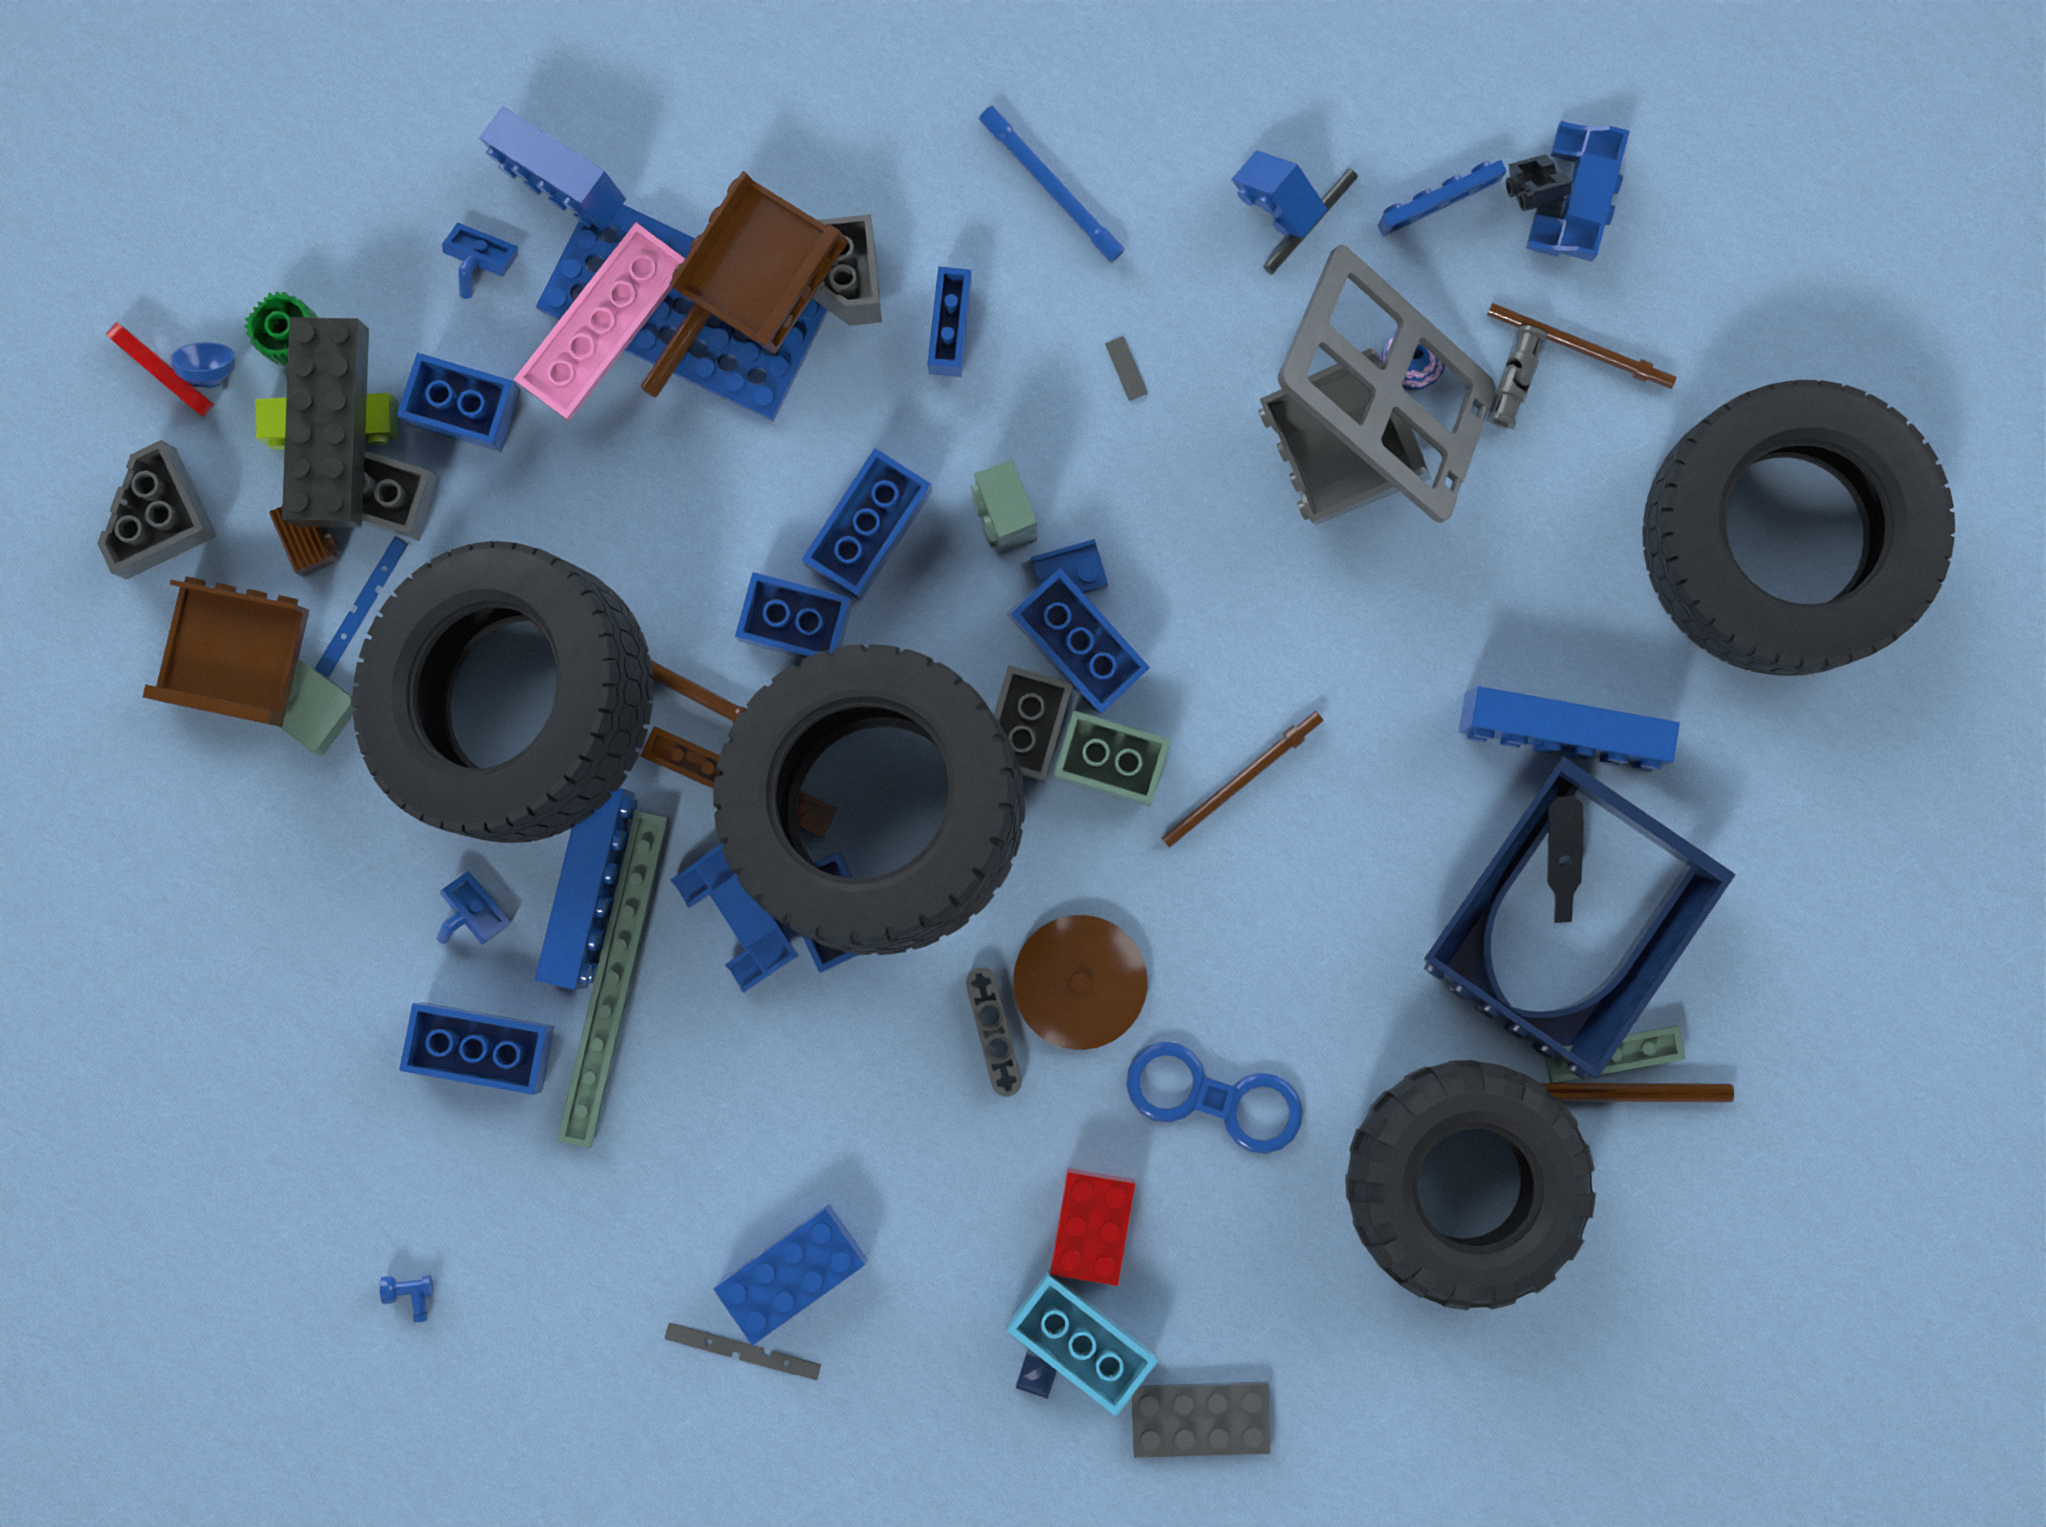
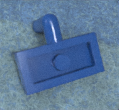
M458 222L442 243L444 254L463 261L458 269L459 295L464 299H469L473 295L472 273L476 267L504 277L518 256V246Z
M469 871L444 887L440 892V895L456 913L443 922L437 934V940L442 944L448 943L454 931L465 924L483 945L506 929L511 923Z

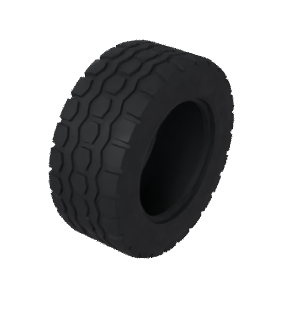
M863 644L838 647L832 653H829L828 650L802 659V664L799 666L793 664L771 679L773 683L770 686L764 685L746 704L748 707L746 712L739 714L728 734L729 742L723 745L716 769L720 772L719 776L715 777L713 790V806L717 808V811L714 813L716 831L719 841L724 844L722 851L733 874L738 876L740 885L763 910L781 923L823 946L853 954L871 955L872 953H877L878 955H892L906 952L910 948L916 950L939 941V937L944 934L949 936L969 922V917L973 914L977 915L987 906L995 896L993 892L996 887L1000 888L1007 878L1013 865L1011 860L1013 857H1016L1023 833L1021 825L1025 820L1024 784L1019 762L1016 760L1015 751L1010 740L990 708L978 692L949 667L940 662L935 663L932 658L909 649L900 651L899 647L871 644L868 648H865ZM875 727H892L908 730L935 744L941 752L947 770L948 800L941 825L927 847L906 865L877 877L853 879L821 871L811 860L804 847L797 818L798 801L803 782L818 757L843 737L857 731Z

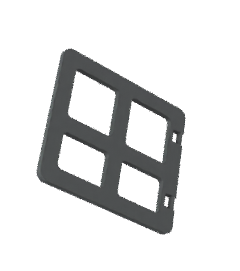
M1339 245L1330 252L1278 373V382L1290 397L1435 522L1442 523L1452 516L1458 499L1457 494L1460 485L1464 482L1484 425L1483 421L1486 412L1491 406L1496 391L1495 383L1480 366L1347 246ZM1347 278L1397 322L1398 328L1381 369L1330 324V317ZM1418 342L1426 347L1467 386V392L1452 433L1408 395L1402 387ZM1318 346L1369 390L1370 398L1360 424L1354 421L1308 380L1307 372ZM1473 404L1479 409L1476 416L1471 412ZM1392 411L1441 454L1442 461L1432 488L1383 446L1381 438ZM1446 477L1453 481L1450 489L1444 485Z

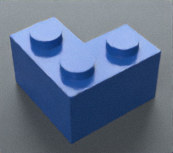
M1258 150L1253 153L1231 179L1239 190L1237 192L1238 197L1249 206L1255 204L1270 213L1274 219L1273 226L1285 236L1291 234L1303 238L1328 210L1298 164Z

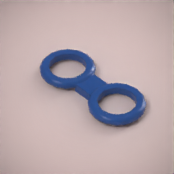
M1159 1042L1149 1045L1134 1057L1128 1068L1126 1087L1130 1101L1141 1114L1154 1121L1168 1123L1184 1119L1195 1110L1222 1118L1226 1131L1234 1142L1250 1152L1268 1154L1282 1150L1294 1140L1302 1124L1303 1108L1299 1095L1286 1080L1275 1074L1256 1073L1243 1077L1232 1086L1208 1078L1205 1075L1201 1061L1193 1051L1179 1043ZM1164 1055L1175 1056L1184 1061L1190 1069L1193 1079L1192 1090L1188 1098L1179 1106L1169 1109L1158 1108L1149 1103L1143 1096L1140 1087L1141 1073L1146 1064L1154 1058ZM1257 1087H1270L1280 1092L1286 1100L1289 1109L1288 1122L1283 1131L1275 1137L1266 1140L1254 1139L1245 1134L1240 1128L1236 1116L1237 1105L1242 1096L1249 1090Z

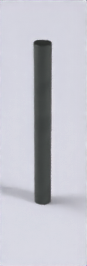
M1348 169L1321 199L1328 210L1303 238L1290 235L1263 265L1269 274L1273 275L1355 182L1358 175L1352 169Z

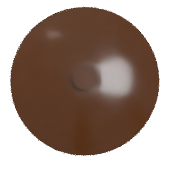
M1071 915L1047 923L1027 940L1016 960L1013 973V991L1020 1014L1037 1035L1049 1043L1062 1048L1088 1050L1113 1042L1133 1025L1145 1002L1147 972L1138 947L1122 929L1102 918L1088 915Z

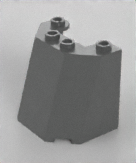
M1373 348L1361 352L1379 369L1382 368L1383 362ZM1339 363L1307 377L1315 387L1360 424L1370 398V392ZM1283 389L1260 399L1263 408L1258 411L1262 422L1266 428L1272 426L1273 430L1278 433L1281 442L1276 445L1280 456L1284 462L1289 460L1294 472L1289 474L1294 489L1296 492L1302 491L1300 493L1302 500L1298 501L1297 505L1304 520L1310 519L1311 523L1318 525L1400 492ZM1392 411L1381 438L1383 446L1424 482L1431 479L1413 429Z

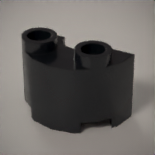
M1546 154L1508 164L1510 177L1505 180L1506 190L1509 197L1516 196L1522 211L1565 201L1564 196L1571 194L1572 181L1563 172H1556L1555 163Z

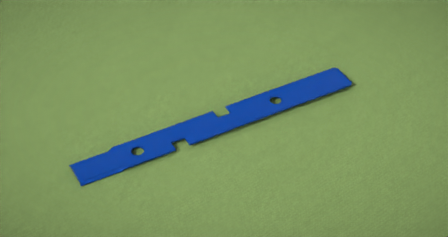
M396 537L393 538L354 602V605L358 607L356 612H348L317 663L316 671L326 677L330 676L379 595L374 590L377 585L383 588L408 544ZM383 566L387 567L386 572H383L381 570ZM341 634H346V639H341Z

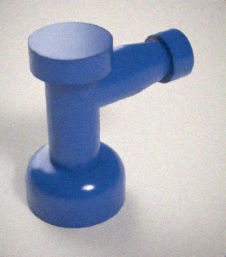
M431 1275L423 1276L422 1280L397 1282L392 1276L381 1277L380 1298L382 1304L394 1303L398 1296L411 1295L414 1311L413 1321L423 1322L427 1320L425 1297L432 1296L433 1294Z

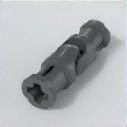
M1523 325L1519 328L1518 334L1520 337L1515 351L1509 355L1505 371L1496 391L1498 395L1493 412L1489 413L1487 421L1505 429L1515 428L1517 411L1520 403L1525 402L1532 377L1539 363L1537 356L1542 342H1546L1548 335L1539 328Z

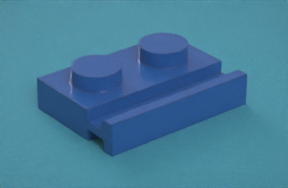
M1095 539L1031 557L1038 584L1055 568H1061L1083 594L1108 587Z

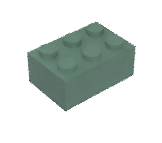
M1013 459L975 473V484L970 486L973 497L972 501L978 517L985 515L983 517L984 532L990 547L997 546L999 554L1036 541L1037 520Z
M1073 710L1053 778L1150 806L1171 739Z

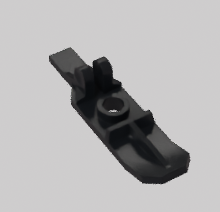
M1573 795L1556 796L1548 805L1547 883L1554 892L1555 923L1572 922L1573 894L1582 882L1583 804ZM1569 856L1566 862L1559 863L1561 857Z

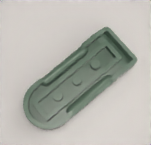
M298 658L283 726L279 728L300 742L309 751L317 755H323L353 716L352 711L357 709L352 707L353 697Z

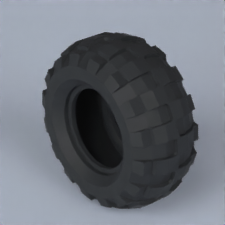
M1454 1060L1435 1066H1425L1405 1075L1401 1082L1388 1091L1385 1090L1369 1107L1370 1112L1361 1127L1356 1129L1349 1148L1350 1161L1348 1173L1345 1174L1346 1199L1350 1205L1353 1217L1352 1223L1361 1243L1371 1254L1376 1264L1400 1286L1419 1298L1423 1297L1443 1307L1460 1310L1487 1307L1492 1310L1513 1305L1516 1303V1299L1529 1293H1539L1556 1280L1555 1274L1568 1260H1574L1585 1241L1582 1239V1234L1588 1218H1593L1596 1193L1592 1189L1591 1172L1595 1170L1590 1147L1584 1142L1578 1130L1577 1120L1566 1105L1561 1103L1546 1089V1086L1524 1073L1504 1067L1503 1065L1475 1060ZM1466 1129L1494 1131L1506 1141L1518 1162L1521 1184L1515 1207L1501 1225L1484 1235L1473 1238H1455L1439 1233L1426 1218L1419 1198V1175L1427 1155L1437 1143L1455 1132Z

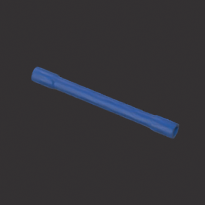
M994 106L988 107L980 115L979 121L1020 161L1090 237L1091 242L1110 263L1120 257L1125 248L1105 227H1102L1037 157L1014 132L1012 126Z

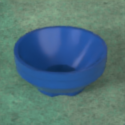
M201 342L179 348L172 354L171 362L174 372L193 387L213 388L219 386L220 382L227 378L234 370L235 355L234 351L226 345Z

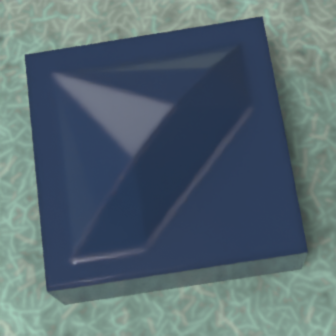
M1026 1353L1016 1383V1389L1048 1399L1057 1370L1042 1358Z

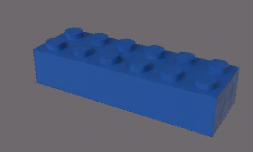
M1477 686L1464 695L1458 732L1466 733L1467 739L1472 741L1487 742V739H1499L1500 745L1506 747L1520 748V745H1533V751L1539 753L1553 754V751H1566V757L1572 759L1586 760V757H1599V763L1619 766V763H1633L1632 769L1652 772L1653 769H1662L1663 765L1674 763L1680 722Z
M619 788L616 792L609 791L613 796L599 810H594L595 813L571 828L534 981L573 990L586 989L588 983L593 984L598 964L594 963L596 950L601 951L606 934V931L602 930L604 917L609 918L614 900L610 897L612 884L617 885L621 870L618 860L620 852H625L629 832H625L628 819H633L634 811L637 809V800L633 799L634 792Z

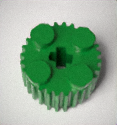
M277 291L274 295L268 293V297L263 298L264 302H257L259 306H254V313H249V317L245 318L248 324L244 325V327L248 330L245 334L251 338L250 342L256 350L271 362L286 367L288 365L290 317L318 318V316L300 299L293 295L290 297L286 292L280 294Z

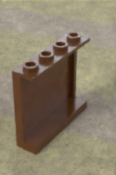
M742 171L740 176L729 185L727 196L721 205L712 211L709 223L703 233L698 235L692 242L691 251L684 262L675 268L669 284L684 297L776 354L849 241L835 227L830 224L828 226L824 225L758 184L746 172Z
M185 576L184 582L170 580V585L180 588L157 684L156 686L145 684L142 697L282 727L310 610L298 606V599L278 595L276 601L267 599L268 593L253 589H247L246 594L236 593L237 587L223 583H216L215 588L206 587V581Z

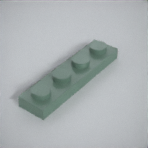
M1674 1025L1627 1034L1600 1075L1686 1059L1680 1027ZM1574 1045L1563 1047L1570 1051ZM1545 1057L1550 1083L1580 1078L1566 1068L1568 1065L1558 1058L1554 1060L1551 1057L1549 1059Z

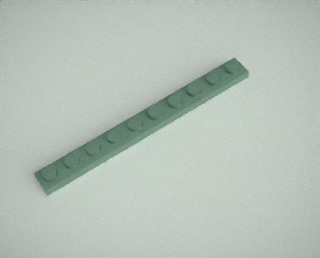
M634 811L557 1141L585 1148H592L669 822L667 817Z

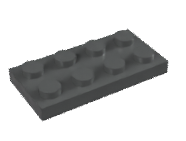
M1267 1382L1140 1385L1131 1396L1134 1458L1270 1454Z

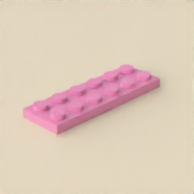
M635 222L514 378L516 383L567 421H570L673 287L669 283L672 280L673 272L680 263L684 262L685 258Z

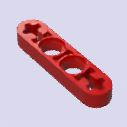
M115 322L107 331L106 336L198 414L204 417L215 405L197 388L180 378L171 366L121 324Z

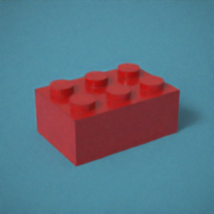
M1067 1168L1050 1264L1051 1275L1118 1286L1135 1189L1134 1179Z

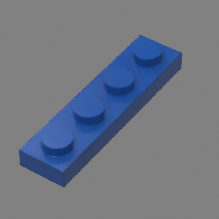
M1500 159L1492 164L1489 161L1482 162L1471 170L1472 173L1461 178L1460 175H1455L1442 183L1443 187L1433 192L1430 188L1417 193L1412 198V202L1403 206L1399 202L1386 208L1383 211L1384 215H1382L1377 225L1383 237L1500 182L1507 172L1502 160Z

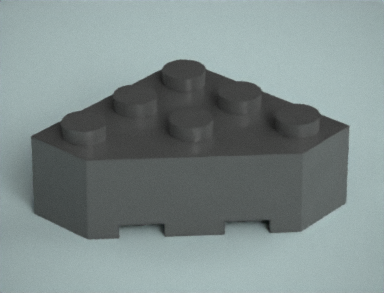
M871 214L818 220L826 226L830 224L838 229L849 242L812 299L849 326L881 323L882 313Z
M160 440L130 455L126 466L128 468L122 487H118L110 508V512H112L106 530H102L97 544L110 572L124 579H129L217 537L175 447Z

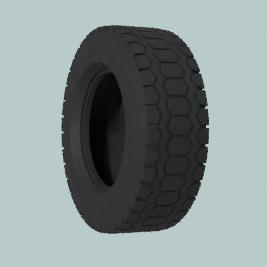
M1790 380L1765 385L1735 397L1709 414L1678 441L1665 458L1655 476L1656 478L1653 480L1647 497L1648 501L1645 505L1643 517L1645 525L1642 527L1643 547H1645L1643 553L1647 571H1650L1648 576L1653 589L1659 595L1657 598L1666 613L1671 614L1672 617L1670 619L1683 633H1687V637L1701 649H1706L1707 653L1719 660L1727 661V664L1744 670H1751L1750 672L1776 676H1802L1828 671L1869 657L1892 644L1918 622L1942 587L1940 583L1945 580L1951 562L1948 559L1952 557L1955 537L1951 536V534L1955 533V512L1950 511V509L1954 508L1950 487L1946 488L1944 486L1948 483L1943 467L1941 464L1936 465L1935 463L1939 460L1928 442L1925 444L1922 442L1925 437L1912 423L1907 425L1908 419L1894 407L1887 408L1888 403L1872 394L1866 396L1865 391L1849 385L1842 387L1841 383L1824 380ZM1773 458H1793L1807 461L1823 468L1837 478L1855 501L1863 526L1862 555L1852 579L1832 600L1819 604H1800L1774 597L1753 583L1735 560L1726 531V514L1733 488L1740 476L1751 464Z
M502 541L479 542L451 549V552L447 551L431 559V563L426 562L411 574L412 578L407 577L393 591L397 597L390 595L379 610L383 617L376 616L367 632L372 638L371 640L365 638L359 654V658L364 659V662H357L354 682L359 684V686H353L352 707L358 709L352 712L354 729L359 733L356 735L361 754L365 755L363 760L383 793L404 812L427 825L463 836L500 843L532 842L559 835L575 827V824H580L595 813L594 810H599L613 796L609 791L616 792L628 776L624 773V770L631 772L640 754L635 751L636 747L640 749L643 747L648 729L643 728L644 724H650L653 704L647 702L648 700H653V679L649 677L653 675L650 655L647 654L649 649L644 634L640 631L641 628L633 613L629 611V607L616 592L595 575L544 550L524 544ZM534 621L547 637L556 662L557 688L550 715L538 736L524 751L502 764L488 768H478L461 749L452 725L451 699L458 672L472 649L487 635L508 624Z

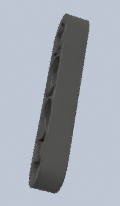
M976 968L969 973L966 979V987L992 1087L997 1094L1004 1097L1012 1096L1018 1092L1022 1081L997 981L989 969ZM982 973L984 978L990 977L991 984L986 985L987 994L989 996L995 993L996 1000H986L976 1005L975 998H982L980 989L972 987L971 982L976 980V974ZM991 1005L998 1009L1000 1017L995 1024L986 1025L980 1019V1012L983 1007ZM995 1038L1003 1039L1008 1045L1007 1053L1001 1058L993 1057L988 1051L989 1043ZM1011 1058L1013 1066L1006 1065L1009 1076L1016 1077V1082L1012 1083L1011 1090H1005L1003 1085L998 1086L997 1080H1000L1002 1077L1000 1067L993 1070L991 1064L1004 1063Z

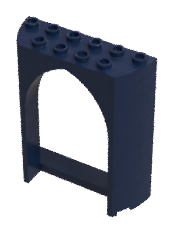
M1562 757L1423 959L1426 964L1423 969L1439 980L1444 979L1448 982L1449 986L1447 989L1463 1000L1471 998L1478 1004L1475 1009L1486 1017L1503 1020L1506 1023L1503 1028L1519 1039L1522 1037L1526 1040L1528 1038L1533 1041L1532 1048L1548 1059L1551 1057L1554 1060L1558 1058L1568 1065L1566 1068L1583 1080L1587 1075L1598 1078L1736 874L1571 761ZM1578 790L1686 865L1615 969L1597 989L1579 1001L1558 1009L1547 1011L1518 1009L1512 1007L1507 1001L1494 973L1491 957L1493 924L1506 893L1548 833V805L1556 796L1574 795ZM1574 1045L1570 1051L1563 1047Z

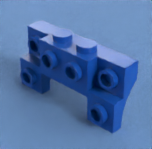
M1564 121L1559 123L1550 156L1575 163L1571 177V194L1566 196L1561 219L1539 214L1535 215L1526 249L1558 257L1561 253L1593 262L1598 255L1605 225H1610L1615 212V206L1611 205L1613 194H1618L1623 181V175L1619 174L1629 130L1614 126H1585Z
M722 843L706 853L690 867L670 879V881L675 885L688 908H691L709 895L745 949L744 952L725 964L744 993L800 955L783 931L779 921L763 910L740 885L738 876L733 874L722 851L724 844Z

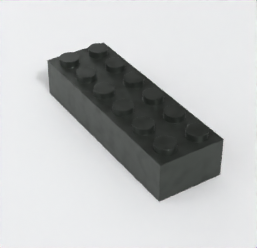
M290 317L282 520L295 527H362L369 328L358 318Z

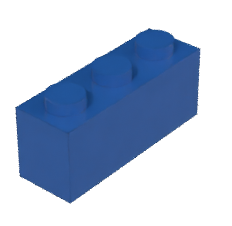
M938 266L927 362L929 374L962 377L972 288V271L970 269Z

